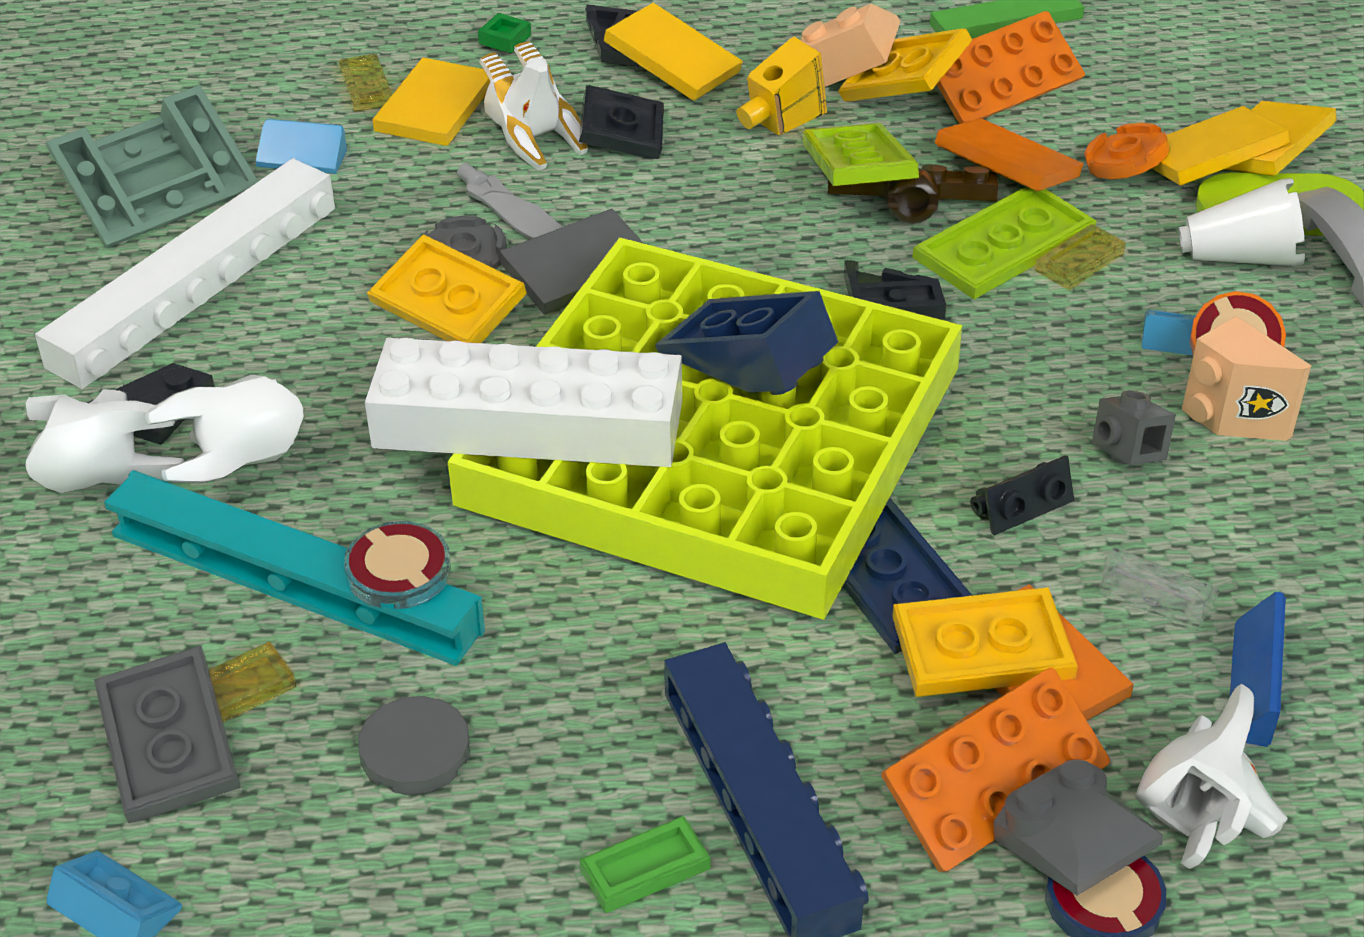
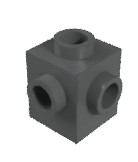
M1128 390L1123 391L1121 396L1101 398L1099 400L1091 444L1109 453L1111 460L1121 464L1135 465L1167 460L1176 414L1151 402L1149 395L1139 391Z

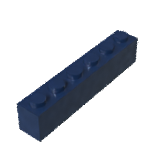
M726 642L664 660L665 696L787 937H842L861 930L863 906L868 904L869 901L865 881L857 869H849L843 858V846L836 828L832 824L826 826L820 816L815 790L809 781L802 782L797 774L793 751L787 740L779 741L774 732L770 709L765 700L756 699L752 691L750 674L745 663L742 660L736 662Z

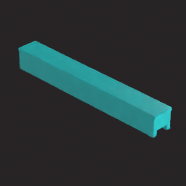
M132 470L128 474L129 477L104 501L106 510L117 513L119 524L112 530L113 537L449 664L457 666L478 636H482L485 632L482 597L435 579H431L417 588L402 592H382L368 588L361 584L350 570L349 556L352 549L138 471Z

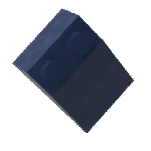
M820 291L709 299L655 344L658 353L681 355L682 364L746 392L769 391L771 395H780L794 389L800 377L809 369L821 364L824 360L823 356L838 343V339Z

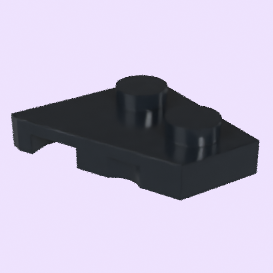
M844 261V279L850 297L940 320L945 319L946 302L939 279L922 275H908L902 271L884 268L882 276L858 271L859 262Z

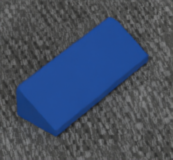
M1275 591L1236 621L1234 627L1230 696L1240 684H1243L1252 691L1254 696V713L1245 743L1264 747L1271 745L1281 709L1286 597H1284L1282 592Z

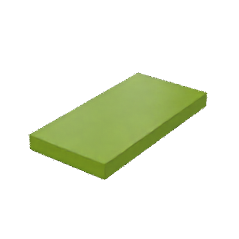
M881 122L805 129V131H802L803 146L833 186L919 178L918 162Z
M1024 187L914 246L912 258L972 299H976L1095 232L1097 221L1047 189L1037 192L1029 187Z

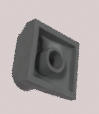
M1084 760L1066 761L1062 765L1014 790L1008 795L1004 807L994 820L995 841L1077 896L1162 845L1163 835L1128 806L1107 792V777L1100 768Z

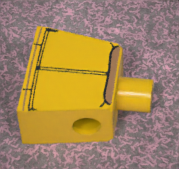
M796 37L790 38L749 73L747 83L750 101L736 110L737 117L745 128L752 129L760 123L777 135L784 134L827 113L821 53Z

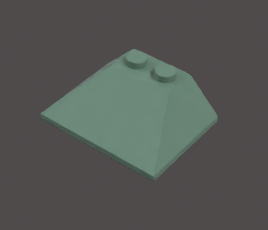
M200 85L163 98L161 115L159 117L95 141L86 127L46 141V147L106 248L235 198L258 182Z

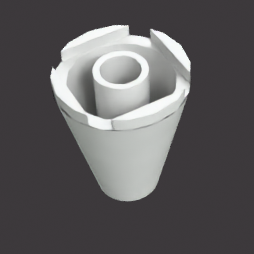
M1280 179L1187 216L1186 226L1179 227L1182 253L1190 252L1192 260L1284 266L1303 265L1305 253L1296 254V243L1305 242L1297 192H1287L1294 184L1293 179Z

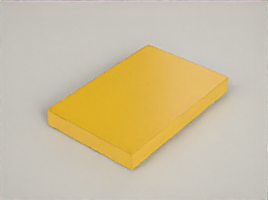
M654 2L606 29L603 40L693 101L739 73L743 63L741 59Z
M966 28L894 39L886 63L847 78L838 92L844 101L849 102L932 91L973 39Z
M422 57L372 119L374 131L448 146L485 97L491 81L484 69Z
M1261 101L1251 110L1289 129L1290 143L1224 170L1277 175L1337 121L1336 108Z
M1241 106L1167 134L1170 147L1167 157L1152 169L1181 186L1290 143L1289 129L1245 106Z
M424 234L367 292L370 302L446 341L482 343L527 294L523 282Z
M1049 587L893 605V621L915 697L1017 686L1050 667L1056 670L1061 680L1076 678L1078 666Z

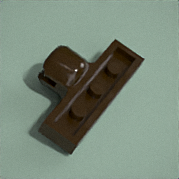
M927 164L923 165L922 169L919 168V178L833 186L828 180V194L886 197L888 199V207L894 217L901 222L916 224L931 218L938 209L939 199L997 201L998 181L996 173L989 172L988 168L981 166H968L964 168V171H948L947 167L943 165Z

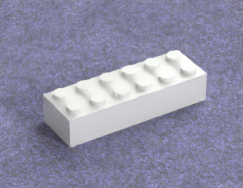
M386 338L365 400L371 446L378 449L671 467L682 406L681 355L655 352L635 353L604 349L584 350L561 347Z

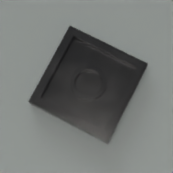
M586 85L583 95L579 142L646 158L659 159L662 151L664 103Z

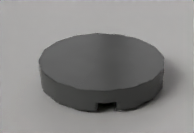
M457 216L444 219L435 224V230L429 234L428 230L424 233V235L494 269L501 265L500 251L507 248L506 237L502 229L496 224L495 228L487 225L485 219L476 216Z
M426 696L400 698L381 706L366 719L358 735L360 763L369 780L380 786L379 782L386 786L392 787V792L403 795L429 793L449 784L458 776V769L463 765L464 760L466 765L470 756L468 724L459 710L443 700Z

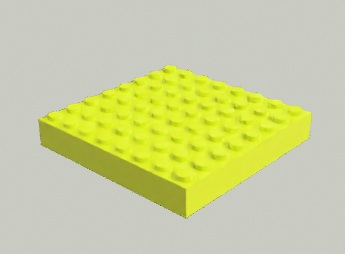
M619 238L536 347L658 353L655 344L709 299L820 291L838 343L823 356L824 360L821 364L809 369L797 380L798 384L794 389L780 395H771L769 391L746 392L682 364V406L671 467L454 453L448 461L453 506L825 620L958 370L962 325Z

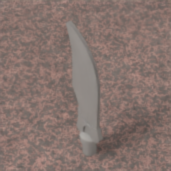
M464 163L458 168L457 176L467 184V194L485 203L510 227L524 237L533 239L563 227L538 204L514 196L496 176H488L483 171H477L469 163Z

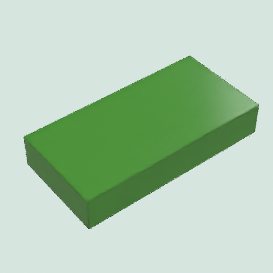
M684 816L580 859V871L605 914L711 869V857Z

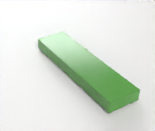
M997 0L931 12L929 24L935 32L966 28L971 38H975L1044 11L1050 13L1055 23L1083 18L1084 6L1079 0Z

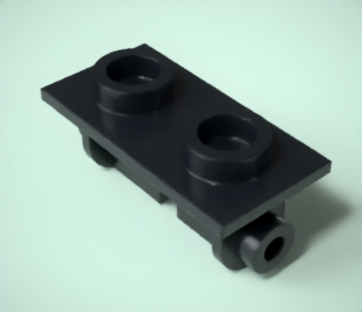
M1064 455L1048 463L1042 462L1036 468L988 488L982 487L978 489L976 496L970 500L972 510L978 516L985 514L989 517L990 530L995 536L1074 502L1069 458Z

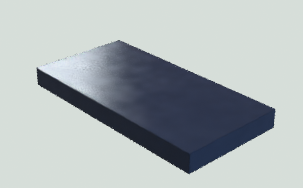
M891 498L888 499L842 586L894 654L902 651L893 621L894 604L973 596Z

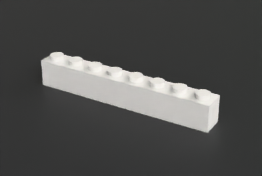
M294 158L280 166L35 333L44 368L81 389L105 375L111 368L132 353L140 350L146 343L167 328L172 327L181 318L207 302L209 298L230 283L235 282L244 273L261 261L266 260L272 253L298 237L307 228L333 211L335 204L331 176Z

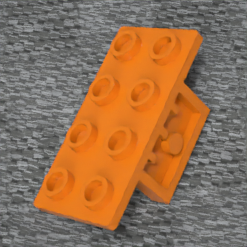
M1044 11L974 38L936 85L957 121L961 124L979 118H987L1082 79L1085 76V72L1050 13Z
M1050 667L1007 694L981 706L899 757L901 760L883 770L881 776L939 872H946L994 841V820L1004 807L1006 798L1011 792L1055 767L1062 765L1066 761L1084 760L1103 769L1109 765L1110 758L1054 668Z

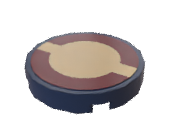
M1144 855L1078 896L1048 876L1045 901L1052 919L1070 937H1151L1159 926L1160 919L1166 908V886L1158 868Z

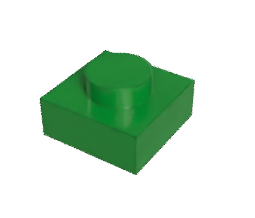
M497 13L478 30L479 44L512 53L515 45L525 42L531 36V22Z

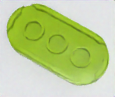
M1222 173L1209 177L1202 182L1198 189L1196 210L1200 212L1286 178H1291L1294 182L1290 189L1287 190L1288 193L1297 192L1299 194L1329 187L1345 194L1363 210L1364 191L1347 179L1329 174L1278 173L1272 176L1256 173ZM1303 225L1304 235L1324 236L1319 228L1307 231Z

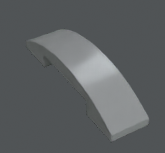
M1323 187L1299 193L1298 198L1304 227L1307 231L1319 228L1355 277L1351 291L1364 308V210L1345 194L1333 188Z

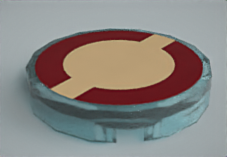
M395 521L371 527L356 537L345 553L344 570L346 582L353 595L368 605L381 608L380 602L385 604L394 603V609L416 606L429 601L443 590L448 581L447 574L451 570L449 546L440 533L428 525L416 522Z

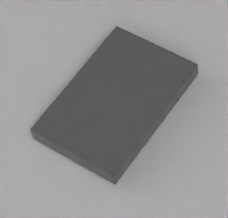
M611 208L501 250L500 263L514 279L524 283L527 295L545 315L566 307L619 238L639 243L643 242Z
M202 646L94 679L122 807L128 823L154 817L241 788Z

